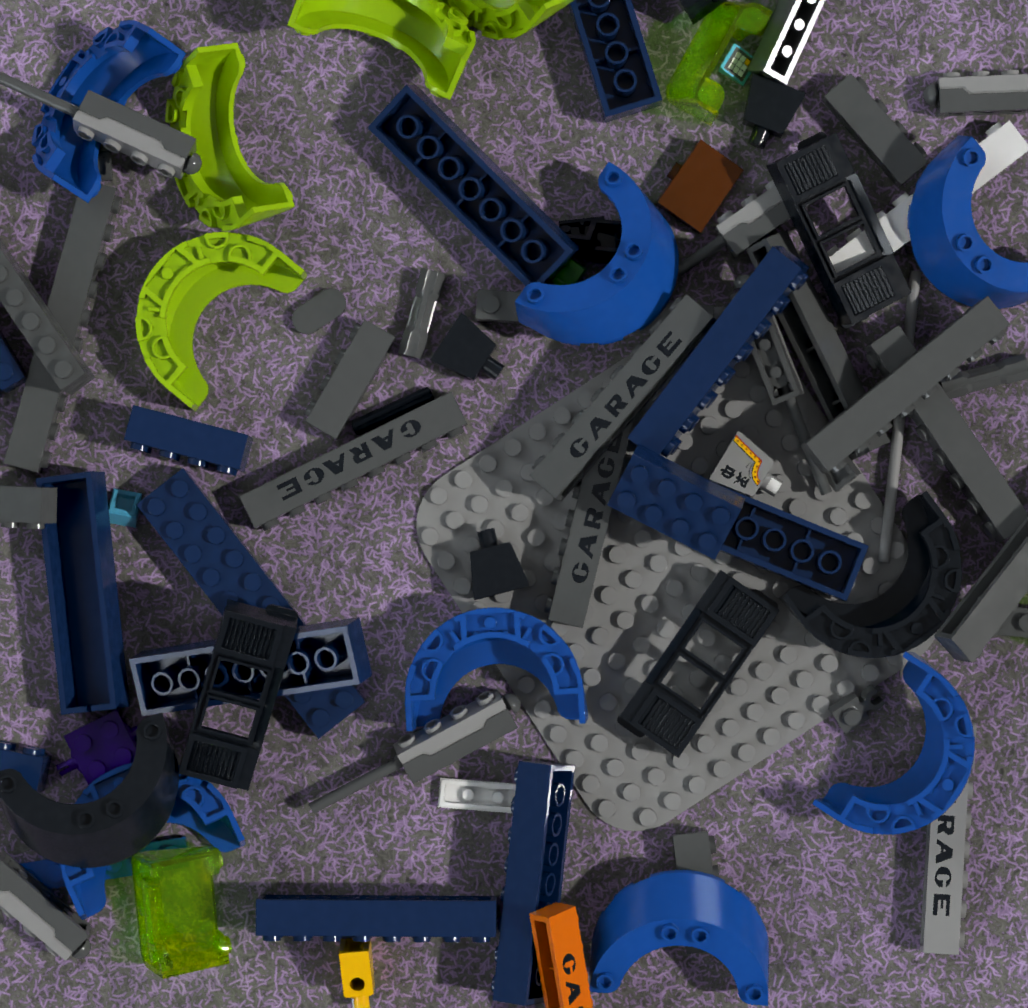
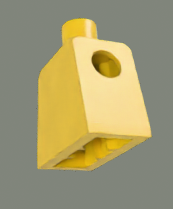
M353 938L341 939L339 961L343 995L345 998H351L352 1008H370L369 996L374 995L375 988L371 941L355 942Z

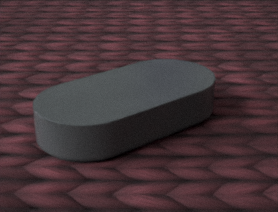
M329 288L322 291L294 311L292 316L293 326L302 334L309 335L315 333L344 313L346 299L342 292L337 289Z

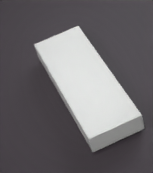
M440 777L438 807L512 813L511 802L515 796L516 783Z

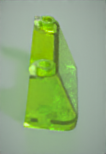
M727 0L705 16L667 85V100L673 106L712 126L719 114L718 111L724 101L725 94L722 86L709 78L730 39L732 38L741 43L744 38L750 35L761 37L773 11L755 2Z
M214 846L149 850L133 855L131 865L139 943L145 966L164 979L229 964V953H231L232 946L229 937L224 936L218 930L213 875H218L220 868L223 867V857L219 849Z

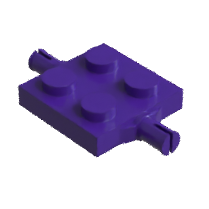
M115 709L65 734L64 738L71 750V758L56 765L57 770L69 766L61 770L59 774L63 776L78 769L83 774L88 785H90L110 770L133 763L137 745V726L131 728L124 722L119 710Z

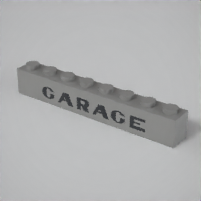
M972 722L974 737L976 739L977 726L975 722ZM974 753V761H973V765H972V770L974 769V765H975V753ZM969 779L955 803L938 819L929 823L926 828L920 951L923 953L959 955V948H964L965 931L960 930L961 918L966 917L967 909L966 900H962L963 888L967 889L968 871H964V859H968L970 854V842L965 841L966 829L971 828L972 820L971 811H967L968 799L972 800L973 782H969Z

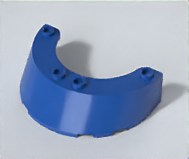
M120 21L119 27L115 29L107 27L93 37V45L86 52L80 49L56 79L49 94L80 106L88 90H91L121 105H125L127 99L148 81L176 73L181 68L186 53L155 30L138 21ZM43 104L40 111L45 113L42 122L34 127L31 144L36 147V153L32 156L34 165L41 173L89 203L91 198L95 197L101 189V174L98 169V154L101 143L93 139L92 141H87L79 137L74 131L73 118L70 115Z
M958 135L927 165L915 185L916 189L911 205H909L907 229H909L912 253L928 281L937 290L956 302L972 307L979 300L988 296L998 309L1023 304L1028 301V262L1012 261L1000 256L985 244L977 232L972 217L971 198L976 179L985 165L986 155L983 148L972 136Z
M610 162L607 163L598 178V186L601 192L615 206L622 225L620 244L612 260L599 273L578 283L551 285L532 282L522 290L515 301L519 323L548 338L565 344L580 346V343L611 344L623 340L624 336L638 329L641 331L652 323L666 307L678 279L679 252L670 225L638 185L624 171Z
M480 608L464 612L449 619L436 628L422 643L408 671L405 686L406 731H413L416 727L424 726L433 719H440L445 700L453 686L472 670L492 664L512 665L530 672L549 690L562 717L570 720L579 719V724H585L588 720L583 680L577 661L570 648L546 623L527 613L514 609Z
M905 652L903 655L908 660L903 670L904 681L917 696L926 722L924 745L914 765L897 780L882 786L862 787L846 782L834 784L824 798L815 799L812 803L837 821L858 831L870 834L894 835L917 830L938 819L955 803L962 793L972 770L975 737L967 707L953 685L915 652Z
M133 763L112 769L97 778L84 789L75 804L96 801L111 793L125 779ZM179 774L175 805L167 823L186 826L198 832L219 852H231L246 845L245 838L234 814L222 794L208 781ZM60 864L64 883L79 917L84 920L102 911L106 905L105 876L107 866L80 868Z
M668 870L653 873L647 879L635 884L632 882L614 896V899L606 909L601 912L593 931L589 966L590 992L611 993L617 990L628 969L639 958L653 950L668 946H689L712 954L728 968L736 982L739 997L743 1002L751 1005L768 1006L769 940L766 926L751 900L741 890L738 892L726 884L725 880L711 874L692 870Z

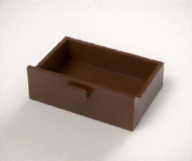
M699 140L683 163L680 165L676 162L669 171L667 177L671 180L655 202V205L699 234L744 170L703 140Z

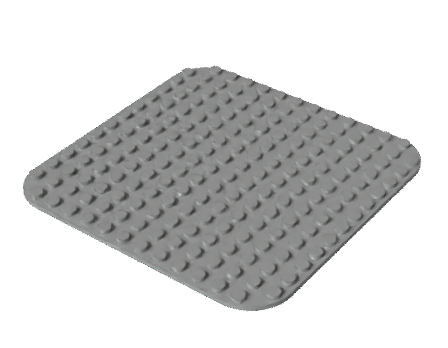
M714 307V318L716 320L726 307ZM751 352L744 362L736 363L733 367L736 371L735 375L726 385L723 384L716 389L715 392L718 394V397L708 409L700 410L697 414L700 417L699 422L690 432L687 431L680 436L679 439L683 441L682 444L667 459L708 479L735 433L740 431L775 461L768 473L783 481L774 497L759 488L753 499L869 546L847 601L838 600L814 589L811 590L827 600L841 604H859L879 597L890 589L900 577L907 560L908 542L894 522L890 563L878 562L884 505L854 460L852 462L861 474L840 491L835 492L831 487L832 492L821 496L805 453L800 447L801 443L784 402L772 405ZM628 355L439 478L428 489L421 501L417 514L416 528L419 544L424 555L462 613L489 607L514 609L527 613L546 623L565 641L577 661L583 680L588 710V720L585 724H579V719L570 720L562 717L549 690L530 672L512 665L496 664L515 695L520 699L522 706L559 763L575 765L573 784L590 810L602 821L615 828L627 831H645L659 827L672 820L831 716L832 713L829 707L852 692L857 697L861 696L864 688L869 685L877 686L903 669L908 660L903 657L904 653L882 658H863L847 655L826 646L809 633L779 599L788 590L795 586H801V584L719 551L714 560L614 508L611 511L583 628L548 620L549 614L544 613L548 595L554 597L556 585L551 584L554 568H561L563 556L558 555L562 538L568 539L570 527H566L565 523L569 509L575 510L577 499L572 498L574 488L562 501L555 499L530 476L533 472L532 466L540 456H546L552 450V442L559 434H566L572 427L571 421L574 416L581 410L585 411L592 404L590 400L594 393L601 387L605 389L612 381L610 376L614 370L620 365L625 366L631 359V356ZM687 358L670 376V378L663 384V386L656 392V394L650 399V401L643 407V409L636 415L633 421L631 432L640 422V420L643 418V416L646 414V412L649 410V408L652 406L655 400L659 397V395L662 393V391L665 389V387L668 385V383L671 381L674 375L678 372V370L681 368V366L684 364ZM800 379L805 393L795 398L809 434L813 436L829 422ZM630 439L620 478L637 447ZM494 528L499 545L507 542L511 543L528 580L529 587L474 600L470 552L481 549L477 532ZM722 570L751 591L759 590L775 601L780 611L678 758L646 735L637 737L621 726L617 718L624 711L712 583L716 573ZM704 621L685 647V649L723 675L742 649ZM935 634L907 652H915L917 655L922 656L934 641ZM679 656L661 683L701 709L719 682Z

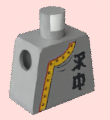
M740 431L735 433L708 480L751 498L754 497L759 488L774 497L783 481L768 473L775 461Z

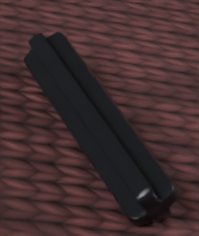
M424 387L352 420V428L356 435L363 434L433 401L434 396L429 387Z

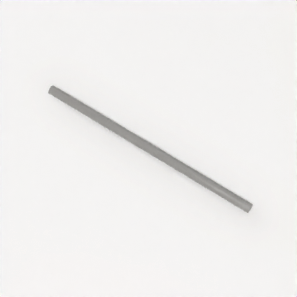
M910 271L908 286L911 293L907 295L903 329L913 346L922 273L920 271ZM898 415L893 419L878 562L890 563L906 416L901 418Z

